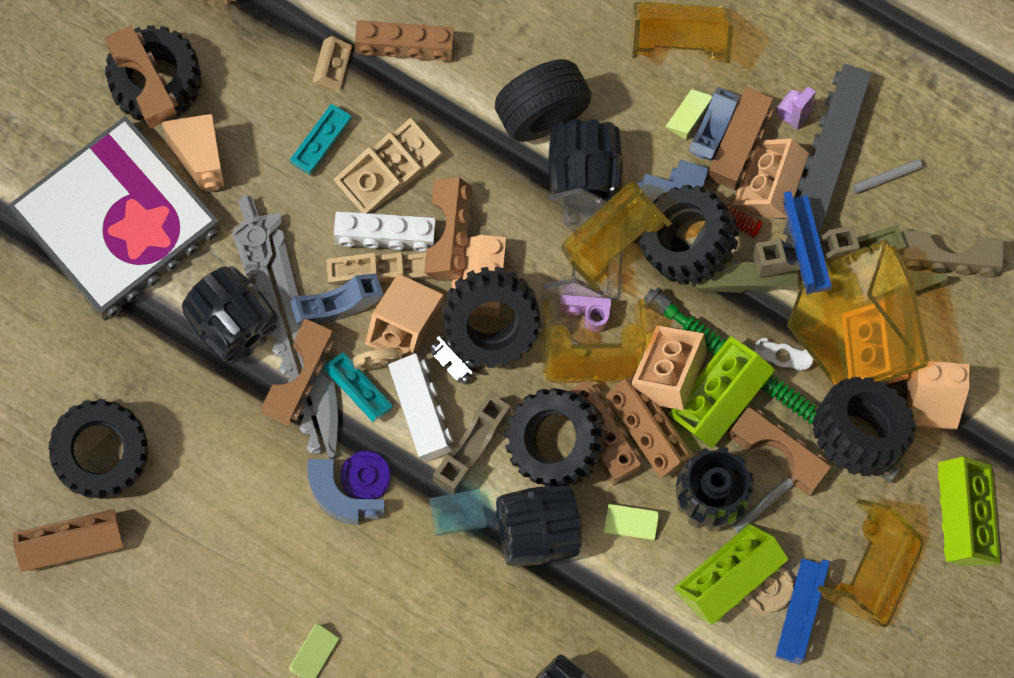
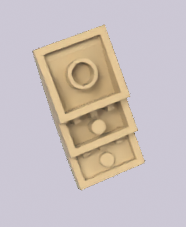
M410 117L393 134L389 132L373 148L368 147L333 180L361 213L369 214L405 188L444 154Z

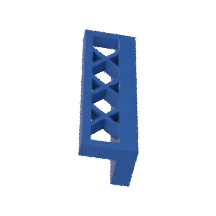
M791 191L785 192L783 206L806 295L831 290V282L808 195L793 198Z
M801 559L774 658L798 665L804 660L830 561L822 559L820 563Z

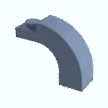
M720 87L716 89L703 122L689 147L691 153L702 159L713 160L732 119L740 95Z
M374 273L355 275L345 285L326 293L294 296L290 303L297 324L303 323L304 319L320 325L355 315L375 304L384 295L377 274Z
M308 459V479L312 495L319 507L330 517L346 524L359 525V515H364L366 519H378L379 515H385L384 499H353L345 496L338 490L334 482V459Z

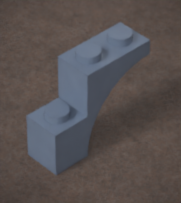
M680 160L678 168H672L669 180L645 174L643 182L638 181L634 195L638 196L636 204L631 203L628 217L632 218L630 227L639 229L642 224L643 214L647 215L649 212L648 206L651 203L655 204L659 200L657 197L662 193L668 194L669 189L674 187L681 189L683 185H691L693 188L696 185L703 187L708 168Z

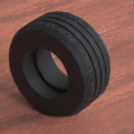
M557 59L537 65L505 85L496 97L495 111L510 138L519 142H528L550 135L552 127L557 123L563 121L570 122V120L578 118L588 108L592 92L574 62L567 59Z

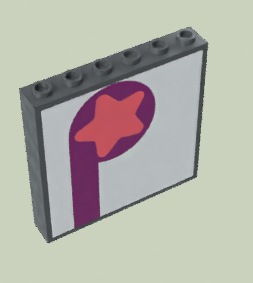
M126 115L8 205L12 215L103 320L116 316L121 311L122 306L127 302L135 301L141 295V291L148 286L156 285L164 273L175 270L182 259L186 256L194 255L199 250L200 245L205 241L213 240L219 234V230H221L217 218Z

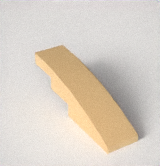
M374 252L326 259L329 284H346L355 275L374 273L377 274L379 283H391L398 274L412 280L431 279V277L424 273L426 252L403 255L401 252L376 255Z

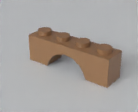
M132 25L104 37L118 68L129 67L136 69L146 78L145 87L136 100L149 128L176 117L174 108L178 106L172 92L167 94L164 86H167L165 78L161 72L156 73L153 67L156 65L155 59L151 52H145L143 46L146 43L140 31L135 33Z
M460 177L434 180L432 204L444 211L446 228L441 239L434 246L426 250L424 273L436 281L453 280L463 277L465 248L468 243L467 229L468 222L470 221V200L472 199L473 192L472 186Z
M304 319L294 339V349L301 356L304 367L295 380L282 385H272L262 406L263 415L290 426L293 419L298 420L303 409L300 403L303 397H309L313 388V384L310 382L314 375L319 376L324 365L321 359L324 353L329 354L333 347L334 340L331 339L332 330Z
M748 407L728 435V437L747 451L759 446H771L784 453L791 466L790 479L796 487L808 496H811L831 468L823 456L819 454L814 455L807 450L808 447L804 442L799 439H792L787 435V431L778 424L773 425L766 420L765 414L758 409L753 410Z

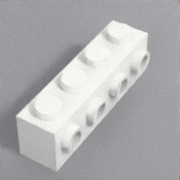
M336 212L335 245L343 247L358 246L369 249H404L418 252H426L428 248L434 246L435 218Z
M415 353L388 364L419 458L426 462L453 450L451 443L454 442L450 429L445 428L443 420L446 419L443 407L437 404L435 397L438 396V391L434 382L429 381L427 374L430 373V368L426 359L422 360Z

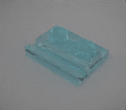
M480 489L429 498L436 536L486 527Z

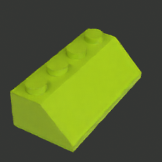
M730 336L697 377L684 410L672 408L668 415L712 449L775 369L756 352Z
M964 456L938 462L939 471L937 476L940 483L941 496L939 501L942 507L943 521L941 526L944 532L945 546L943 551L946 562L960 566L1001 564L992 465Z
M749 524L678 583L673 590L700 619L713 625L715 622L720 621L724 614L732 607L740 604L744 597L752 590L760 587L763 581L772 573L780 570L782 565L789 559L774 536Z

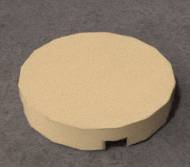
M392 347L359 354L352 361L356 370L367 371L384 368L389 361L393 363L404 357L401 348Z
M782 566L780 570L766 578L760 587L752 590L744 598L748 605L756 611L763 613L777 612L783 609L791 600L793 579L788 570Z

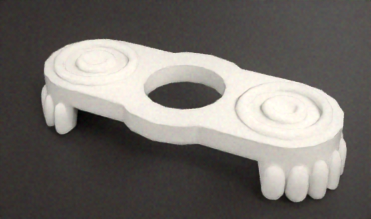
M761 338L754 347L755 352L766 362L772 363L779 368L804 371L813 364V354L808 349L803 351L793 349L787 344L768 342V338ZM781 349L786 350L790 355V359L785 363L778 361L776 358V352Z

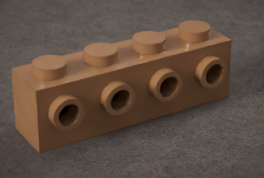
M357 20L355 53L367 56L452 61L454 27Z
M745 88L707 176L708 180L732 190L735 189L737 182L742 184L747 170L743 169L746 161L751 163L756 152L753 145L755 141H761L765 132V128H762L764 120L769 122L773 114L774 108L770 107L773 100L772 97L750 88Z
M634 376L624 378L605 395L612 409L616 411L624 423V427L630 432L638 448L644 453L652 469L658 474L660 479L676 473L693 455L660 406L632 386Z
M589 380L569 390L587 398L589 403L597 407V414L604 419L605 423L602 425V429L607 430V438H603V445L607 447L605 453L601 452L599 458L602 459L600 465L612 485L614 486L640 470L642 459L635 448H630L627 443L629 439L622 427L618 428L615 424V415L609 406L605 407L600 400L602 395L597 386H592Z
M115 509L13 533V547L21 572L27 570L35 571L44 566L60 565L69 560L85 559L95 554L111 553L123 548L122 533Z

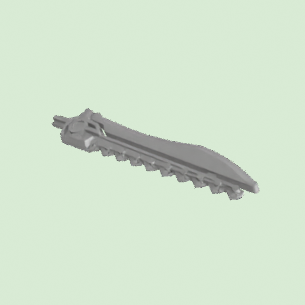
M246 195L242 199H238L244 220L241 225L234 229L232 235L244 270L246 271V276L249 279L256 280L255 286L261 291L277 314L278 321L275 323L277 328L268 335L276 337L272 351L276 356H283L279 371L283 375L290 376L289 383L295 380L299 374L268 273V269L273 261L270 245L272 238L276 252L272 270L293 341L302 323L297 324L290 303L294 296H298L291 270L283 231L279 230L281 214L277 212L274 215L259 216L252 196L247 197ZM297 352L301 368L303 369L304 365L302 358ZM323 355L321 361L324 362L325 365L327 360ZM322 367L319 376L314 375L310 382L313 384L310 393L312 405L308 406L305 397H303L300 406H303L300 415L304 417L299 429L303 434L310 435L306 449L311 454H320V444L311 418L316 416L328 458L334 459L338 430L337 398L334 380Z

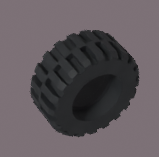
M147 25V29L141 30L140 27L135 28V33L140 31L146 45L143 48L146 53L151 52L154 59L168 61L176 67L175 76L167 86H164L167 94L172 92L178 106L174 107L177 115L173 117L175 119L181 116L180 111L182 109L187 111L191 107L190 100L196 101L199 95L201 71L195 49H192V45L187 38L182 39L181 33L176 30L170 33L169 27L160 26V29H155L154 25ZM108 53L105 75L115 104L120 106L122 112L125 114L131 113V117L139 121L141 117H144L139 109L136 98L142 93L143 88L136 86L131 81V76L135 69L129 67L118 68L111 53Z
M683 185L681 189L674 187L669 189L668 194L662 193L657 197L659 200L655 204L651 203L648 206L649 212L647 215L643 214L641 219L643 226L639 227L638 235L642 238L639 240L640 249L644 251L643 255L646 260L662 276H665L672 282L677 281L683 285H688L689 281L693 284L702 283L704 278L707 281L714 278L713 274L719 271L721 273L726 268L724 266L726 261L730 262L734 256L731 253L732 250H736L738 245L735 237H738L739 230L735 225L737 222L735 216L731 213L730 209L715 193L698 185L694 186V188L691 185ZM694 218L706 219L704 235L694 247L683 252L672 251V238L676 230L683 223Z
M483 267L481 272L475 273L472 270L467 273L466 279L460 277L455 281L456 288L452 287L447 292V300H444L443 303L444 314L442 315L447 341H450L451 348L455 353H460V358L466 362L472 359L473 365L481 367L482 363L487 364V368H495V364L501 363L502 367L510 365L509 361L512 359L517 362L523 358V351L528 353L533 348L532 341L535 342L538 339L541 318L535 293L532 288H529L528 282L523 277L518 279L517 273L511 270L508 273H504L501 267H495V271H489L488 267ZM499 301L514 309L515 317L510 325L496 333H482L473 329L468 324V317L471 312L485 302Z
M851 377L850 380L844 379L839 381L838 384L830 389L813 417L814 437L818 439L817 445L820 450L825 451V457L829 461L833 460L836 463V467L847 469L850 474L856 475L861 473V476L871 477L872 474L879 476L891 471L911 447L916 430L915 420H912L914 418L911 408L908 409V402L905 398H901L898 395V391L894 388L890 389L887 387V383L882 381L876 382L874 378L865 377L864 379H861V377ZM849 416H857L868 421L877 430L880 438L871 437L859 431L852 424Z
M559 388L541 389L535 395H527L524 397L525 402L523 404L518 403L514 407L516 414L515 416H509L507 423L511 424L510 431L505 430L504 438H509V444H506L505 448L507 453L512 454V458H510L512 465L519 468L518 472L523 477H528L531 482L544 486H568L569 484L575 485L582 482L583 477L588 478L594 473L592 470L594 466L599 467L602 461L599 456L601 452L605 453L607 447L603 445V438H607V430L602 429V425L605 423L604 419L597 414V407L589 403L587 398L575 392ZM552 414L567 416L572 421L576 432L573 450L564 460L559 462H551L544 459L538 450L536 441L541 423Z
M98 399L97 401L87 400L83 401L82 404L69 408V411L64 415L62 414L56 426L53 427L48 447L51 465L63 485L68 487L70 491L91 499H106L114 495L117 496L126 489H129L140 478L148 458L147 436L140 420L135 417L131 410L124 408L120 403L115 401L109 402L106 399ZM91 426H107L113 429L122 440V458L118 465L108 472H89L82 468L75 458V441L82 431Z

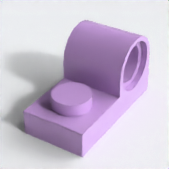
M809 86L803 93L790 90L776 107V113L780 118L798 130L812 113L816 91Z
M561 295L559 312H565V315L568 316L585 314L584 324L587 330L592 333H600L605 330L608 324L611 299ZM598 314L603 320L594 322L590 317Z

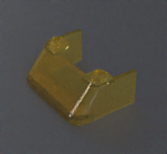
M636 2L633 4L632 58H637L638 54L650 55V52L655 51V47L703 50V53L707 54L708 58L719 60L724 57L725 63L730 64L733 22L729 9L719 6Z
M631 181L569 236L562 244L561 249L570 265L597 292L600 289L597 282H602L609 275V263L644 231L657 232L664 224L669 226L672 223L635 181Z
M639 299L634 307V323L628 324L623 328L621 343L571 344V334L565 326L550 325L549 300H544L540 309L543 375L547 381L551 383H583L587 380L590 383L621 382L624 378L636 374L646 347L644 299Z
M858 499L856 504L868 515L863 522L862 531L864 537L869 541L850 585L839 583L834 589L819 585L817 590L835 607L870 624L885 628L892 621L921 555L923 538L892 506Z

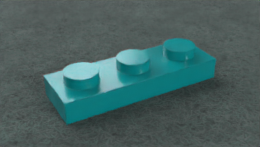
M331 103L289 159L290 164L311 176L350 123L352 116Z
M344 352L326 362L323 369L372 422L391 411L393 405L360 369L356 370L354 368L353 362Z

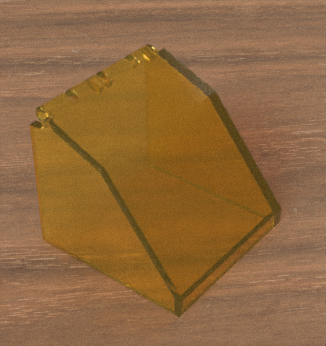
M886 239L870 245L874 254L871 253L868 247L849 253V256L844 255L829 261L828 263L833 270L826 263L831 290L806 295L802 281L787 327L834 385L844 379L850 380L851 377H861V379L870 377L874 378L876 382H884L927 367L929 357L914 284L896 245L891 247Z

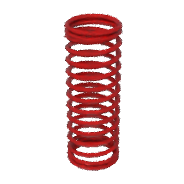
M737 208L733 211V215H735ZM739 210L737 215L735 216L736 221L739 217L741 210ZM743 212L735 225L738 227V230L740 228L741 232L745 230L744 233H748L754 239L763 221L759 220L752 230L756 218L748 228L753 217L751 216L745 225L749 214L746 215L741 223L745 214Z

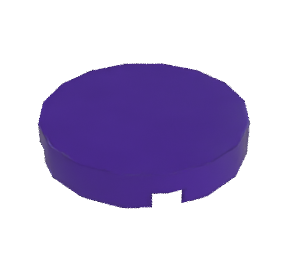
M360 451L343 463L340 471V481L345 493L353 499H379L388 490L391 482V471L387 462L379 454L371 451Z

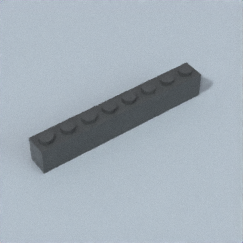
M845 63L841 72L836 71L832 84L836 85L834 93L829 92L825 104L829 106L827 114L822 113L818 125L822 127L820 135L815 134L811 148L815 149L813 156H808L804 169L809 171L806 178L801 177L797 191L801 192L800 197L808 195L818 236L872 72ZM787 221L783 234L787 235L785 242L793 243Z

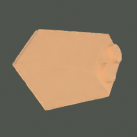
M212 114L162 122L168 146L200 191L212 192L220 187H225Z
M398 274L373 311L365 344L376 350L392 347L401 348L404 358L415 354L439 310L443 294Z
M918 360L907 379L908 409L911 408L914 418L912 420H915L916 427L957 430L969 391V364Z

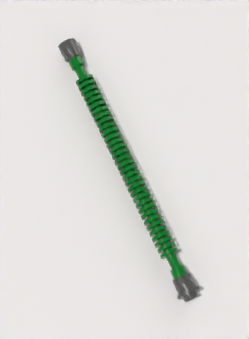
M659 287L656 290L651 288L643 299L646 302L644 305L646 309L650 308L671 321L674 319L684 327L682 330L704 333L706 347L710 346L708 351L712 352L715 349L713 355H716L727 341L725 338L720 341L721 335L715 338L717 334L715 331L710 334L712 330L710 327L704 330L707 325L703 323L699 326L702 321L698 319L694 322L696 320L695 316L689 319L679 312L680 309L661 292L662 289ZM772 373L760 389L764 390L767 387V394L773 391L771 397L774 398L778 395L776 398L778 402L784 399L781 403L782 405L788 402L789 404L786 408L790 410L793 406V413L799 410L797 416L801 417L804 414L802 418L804 421L809 417L808 424L811 425L816 414L814 409L817 405L813 403L810 407L809 405L812 401L808 399L805 403L806 397L804 395L799 399L801 393L797 392L794 395L796 391L794 388L788 391L790 385L787 384L783 387L785 382L782 380L778 383L779 377L773 380L772 378L775 374ZM896 464L891 471L885 472L881 477L891 483L902 466Z

